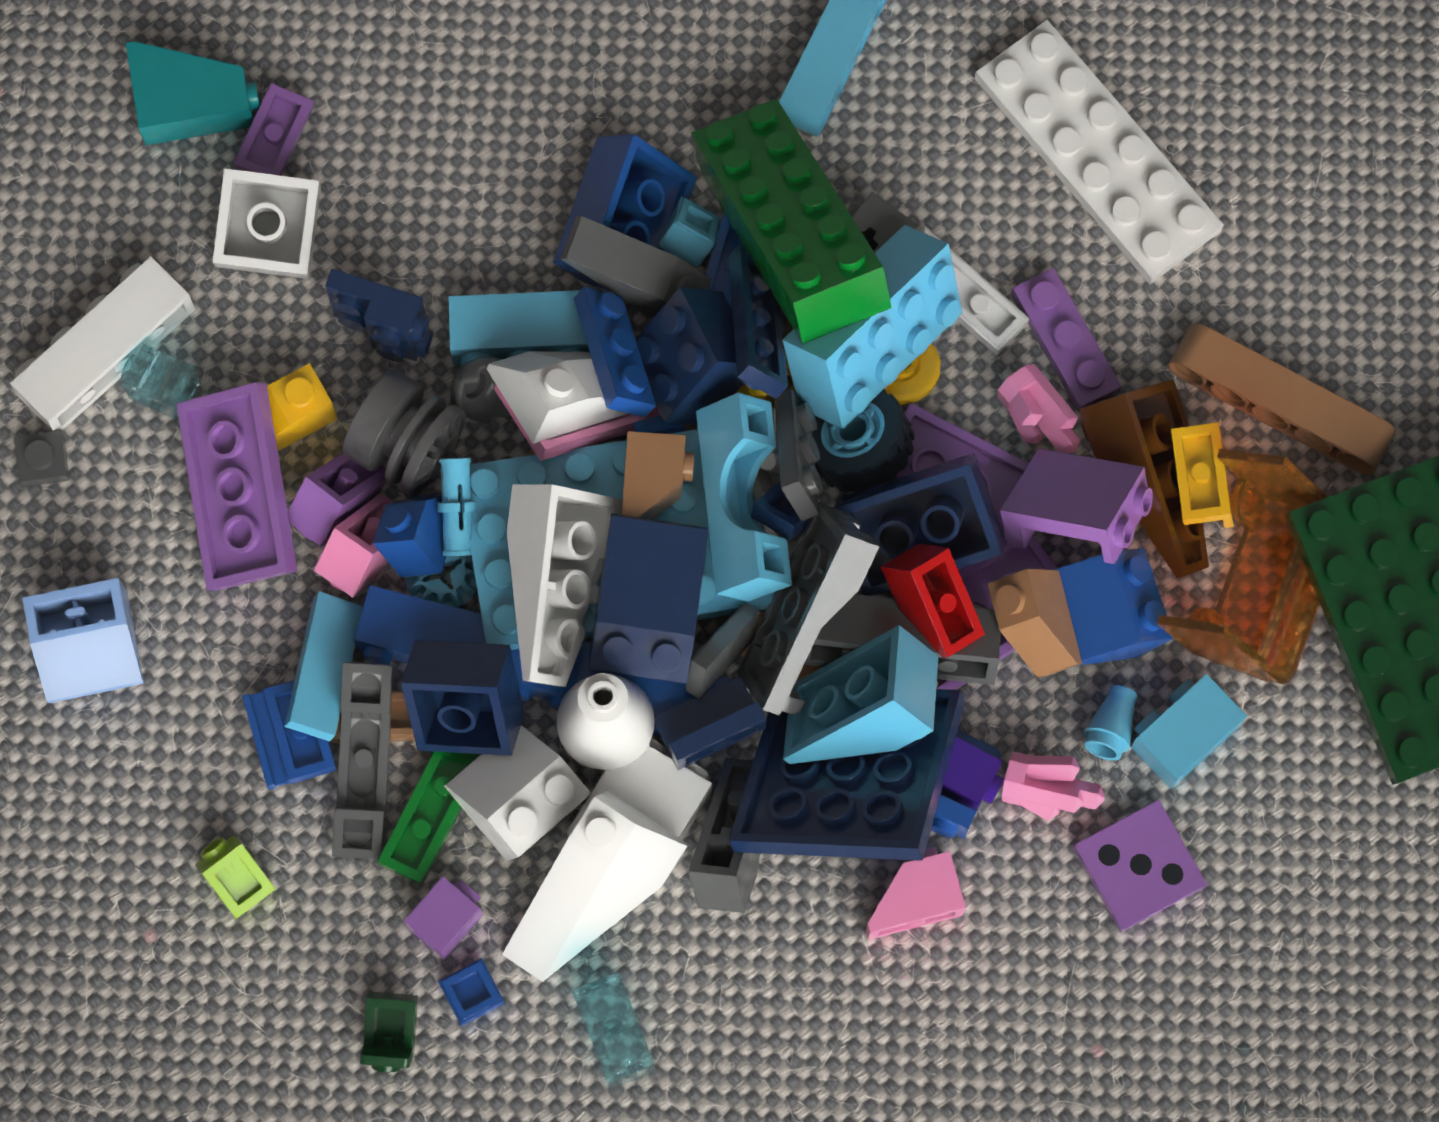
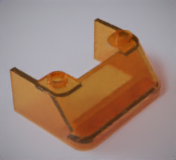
M1219 449L1217 458L1239 478L1236 487L1230 494V504L1234 519L1244 528L1215 610L1199 607L1187 619L1160 615L1157 624L1194 655L1266 682L1287 684L1292 680L1297 671L1320 603L1284 514L1327 498V496L1286 456Z

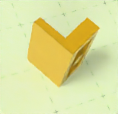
M1219 422L1171 429L1184 525L1223 520L1224 528L1234 527L1224 446Z

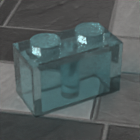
M619 972L573 989L572 993L609 1090L654 1073L655 1064Z

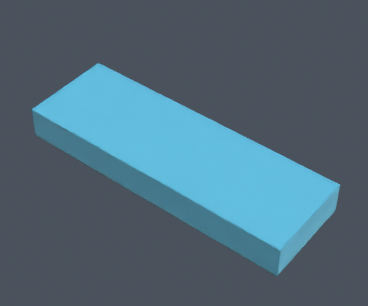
M320 591L313 597L284 727L327 741H331L335 737L341 712L343 662H352L355 648L353 639L362 613V605Z

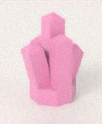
M1035 364L1025 365L1007 377L997 389V398L1009 411L1023 442L1038 444L1045 435L1058 452H1075L1080 439L1071 428H1074L1078 416Z
M1014 751L1009 760L1002 791L1003 802L1023 806L1047 821L1058 815L1060 810L1075 813L1081 806L1096 809L1104 801L1105 796L1101 785L1074 779L1080 770L1074 756H1031Z

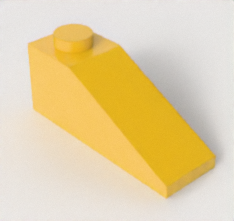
M310 363L267 385L278 451L338 420L333 403Z

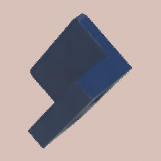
M735 677L708 690L700 699L693 697L655 715L654 724L677 770H680L765 730L767 718L759 702H753L742 678Z

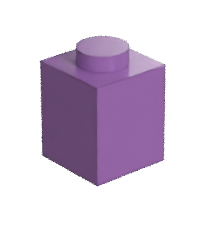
M443 876L407 916L404 923L408 930L445 960L482 918V911L476 905L481 898L462 880L458 879L453 885Z

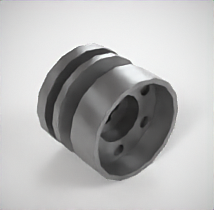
M391 370L379 380L361 404L350 424L342 450L344 456L369 471L377 470L388 460L385 471L386 481L393 485L398 484L402 480V491L414 497L423 492L441 472L439 459L450 458L453 454L464 427L466 414L464 410L456 405H450L445 409V399L439 395L431 397L421 406L424 394L423 385L398 370Z

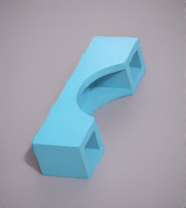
M738 392L697 410L696 417L715 591L718 595L749 602L792 586L787 539L768 534L758 521L751 518L753 486L756 475L763 461L776 448L771 402Z

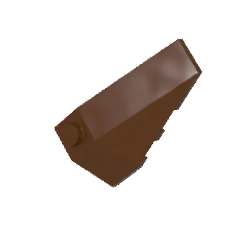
M1174 379L1127 392L1079 409L1083 421V433L1090 442L1096 459L1145 467L1147 485L1153 492V502L1149 514L1145 517L1142 516L1139 523L1176 578L1178 579L1208 568L1209 562L1203 523L1184 525L1182 519L1171 429L1188 427L1189 423Z

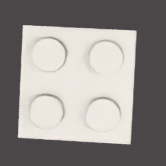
M224 168L213 264L218 268L310 279L321 192L320 182L317 180Z

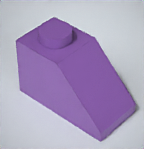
M344 453L340 454L305 477L288 510L290 524L296 527L305 538L314 541L322 547L328 542L334 527L371 501L386 484V468L382 465L377 470L369 471L344 456Z

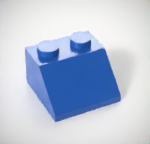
M1145 548L1122 550L1115 564L1105 563L1101 554L1054 569L1059 570L1082 660L1080 665L1135 659L1174 639Z

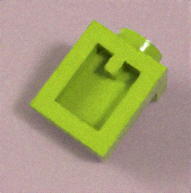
M235 836L230 837L228 840L221 837L210 843L200 853L202 859L195 864L196 868L236 919L276 889Z

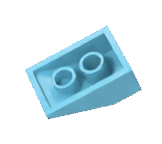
M898 625L796 681L793 690L799 692V698L806 700L802 710L797 714L788 713L783 760L789 764L897 751L933 732L938 655Z

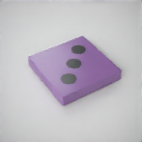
M1160 800L1085 838L1072 847L1120 933L1204 889L1208 885Z

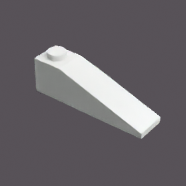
M529 351L489 363L487 371L532 444L629 414L606 408L590 352Z
M606 790L595 796L566 841L502 955L543 982L662 887L689 844Z

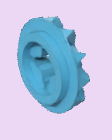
M471 555L446 557L444 566L449 567L453 565L456 568L450 572V582L453 589L449 590L447 584H443L440 579L429 580V577L433 574L407 576L404 578L409 594L414 597L461 608L477 592Z

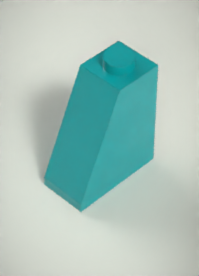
M136 41L126 43L138 128L145 145L250 128L254 120L253 110L259 109L260 98L256 81L247 82L243 66Z

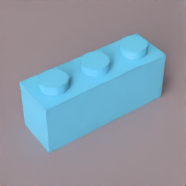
M580 290L448 296L450 352L453 365L463 366L482 356H496L503 360L529 351L589 352L573 299Z

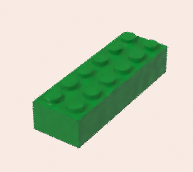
M777 98L691 132L702 176L802 344L892 308L883 265Z

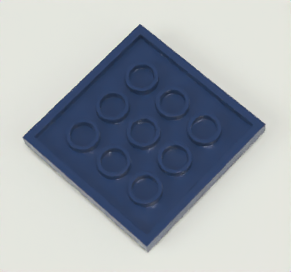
M936 689L933 732L897 751L789 764L783 760L788 713L782 711L779 716L768 712L766 729L762 731L729 838L733 851L737 853L923 861L965 705L961 690Z

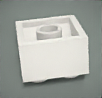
M522 725L512 756L481 754L444 786L506 861L521 856L592 794L560 755Z

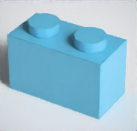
M1208 674L1203 676L1196 684L1188 678L1169 696V699L1174 703L1162 715L1153 710L1134 728L1139 736L1135 739L1131 748L1170 789L1174 788L1235 732L1247 717Z

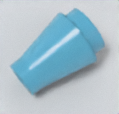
M1121 685L1110 687L1107 697L1083 732L1086 738L1084 747L1091 754L1105 760L1115 761L1121 758L1123 752L1129 750L1134 708L1138 698L1137 693L1132 689Z

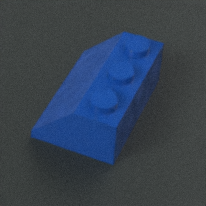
M635 134L597 137L553 263L585 284L608 290L560 259L576 216L586 217L670 253L659 246L661 236L681 196L690 200L697 177Z

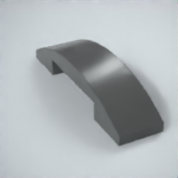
M343 662L340 705L342 715L332 857L378 860L382 853L390 753L392 664Z

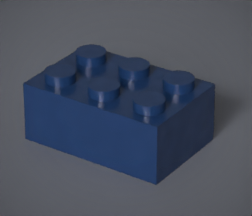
M975 453L839 497L833 507L851 514L861 525L859 528L860 532L870 535L879 545L877 554L861 585L863 595L867 596L891 591L881 566L917 544L949 548L958 569L1002 555L1006 544Z

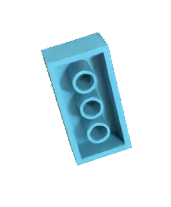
M907 225L898 230L875 252L884 268L891 309L805 344H802L794 329L782 339L798 400L801 404L808 403L815 416L842 429L855 416L862 413L885 387L893 383L898 375L914 359L923 354L928 346L944 330L953 325L962 314L949 244Z

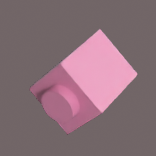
M380 493L334 527L314 571L328 580L334 588L344 591L352 598L376 580L388 564V561L373 545V540L385 505L394 501Z
M927 848L923 861L909 860V862L902 863L867 924L866 934L868 940L963 916L966 906L950 851L938 854L937 848Z

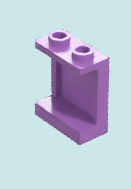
M1038 449L1000 509L1007 546L1025 549L1035 531L1098 542L1101 545L1103 561L1115 564L1123 548L1130 546L1134 530L1142 516L1145 517L1149 514L1153 502V492L1147 485L1145 467Z

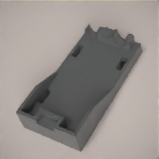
M818 502L819 515L809 518L789 560L792 586L774 592L772 603L768 605L737 671V675L742 678L745 686L754 699L759 702L762 710L779 716L782 711L789 714H797L802 710L806 700L800 699V693L793 690V687L820 629L859 591L879 549V545L870 535L860 532L859 528L861 525L851 514Z

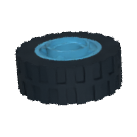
M885 389L868 404L862 413L855 416L843 429L815 416L817 430L812 431V435L820 454V460L815 462V468L827 485L832 488H838L840 492H857L895 479L897 473L901 469L904 470L908 464L909 455L913 453L912 440H915L914 432L910 427L912 425L896 398L892 394L888 395Z

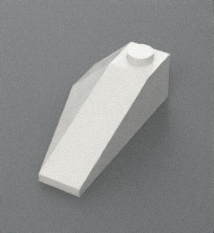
M553 484L512 485L507 541L523 681L566 687L585 636L582 623L589 604L597 603L599 591L597 583L602 572L611 513L621 515L623 500Z

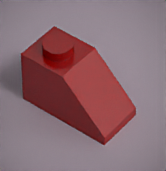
M917 544L881 566L899 610L942 657H950L985 635L949 548Z

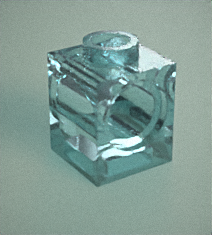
M144 343L137 356L133 354L128 358L121 374V380L124 381L122 386L129 399L178 421L176 403L191 400L201 381L194 365Z

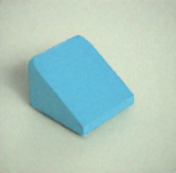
M681 196L661 236L659 246L697 267L715 244L721 218Z

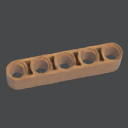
M1201 324L1189 325L1168 363L1170 371L1183 381L1358 473L1365 475L1375 473L1396 434L1394 427L1381 417Z

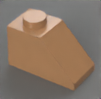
M627 432L622 515L655 520L682 497L683 481H693L694 453L685 452L686 435Z
M1025 569L987 583L999 631L1037 677H1045L1082 664L1059 570Z

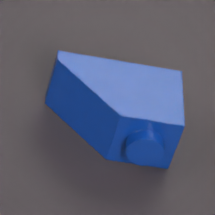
M442 492L420 494L385 505L373 545L400 577L442 573L447 557L442 555V551H444L442 513L437 512V503L442 502Z

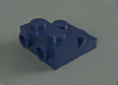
M331 269L325 287L334 317L338 318L339 323L357 331H364L365 327H367L372 348L376 349L378 355L388 360L402 362L403 358L417 362L418 356L426 357L431 346L433 331L428 330L430 316L426 315L422 297Z

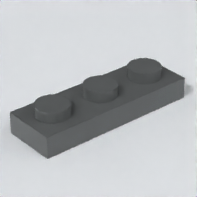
M792 388L784 390L777 399L774 398L780 483L782 491L801 521L819 515L818 493L823 492L822 482L815 468V462L820 460V454L812 435V431L817 430V422L808 403L801 404Z

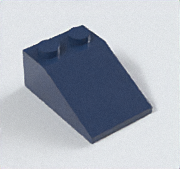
M611 513L588 653L589 669L687 683L696 631L708 528Z

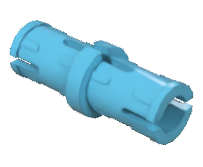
M471 458L439 459V464H441L442 502L437 503V512L442 513L443 556L471 555V512L476 511V501H471Z

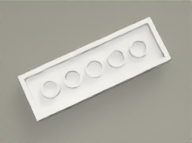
M1048 20L976 71L974 79L1149 284H1152L1222 231L1224 224Z

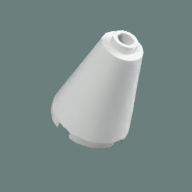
M599 673L576 683L563 697L557 713V731L563 747L574 760L588 768L607 771L619 770L636 762L648 748L654 731V712L645 692L631 680L614 674Z

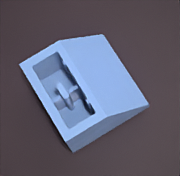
M119 578L22 598L30 645L48 703L144 684L128 592Z

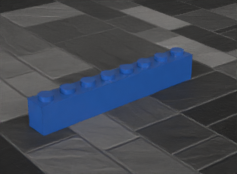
M372 585L369 586L353 639L357 650L363 652L362 657L377 664H390L391 660L407 664L415 640L486 644L480 613ZM582 641L566 687L523 681L519 649L511 650L522 701L529 702L531 696L550 701L549 707L555 710L559 709L563 697L576 683L599 673L619 675L637 684L649 698L654 717L695 697L685 691L686 683L589 669L588 653L590 642ZM720 676L708 690L731 679ZM654 724L653 736L661 737Z

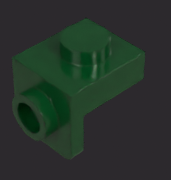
M368 992L366 997L364 1044L360 1052V1064L372 1065L373 1070L384 1073L397 1072L401 1068L410 1067L415 1052L418 995Z

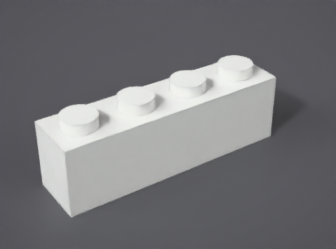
M150 256L142 265L136 263L122 275L120 284L107 296L103 294L95 298L86 308L85 316L73 327L66 326L57 332L50 342V347L37 359L33 357L25 361L16 371L15 379L10 384L17 396L52 432L62 431L196 310L191 297Z

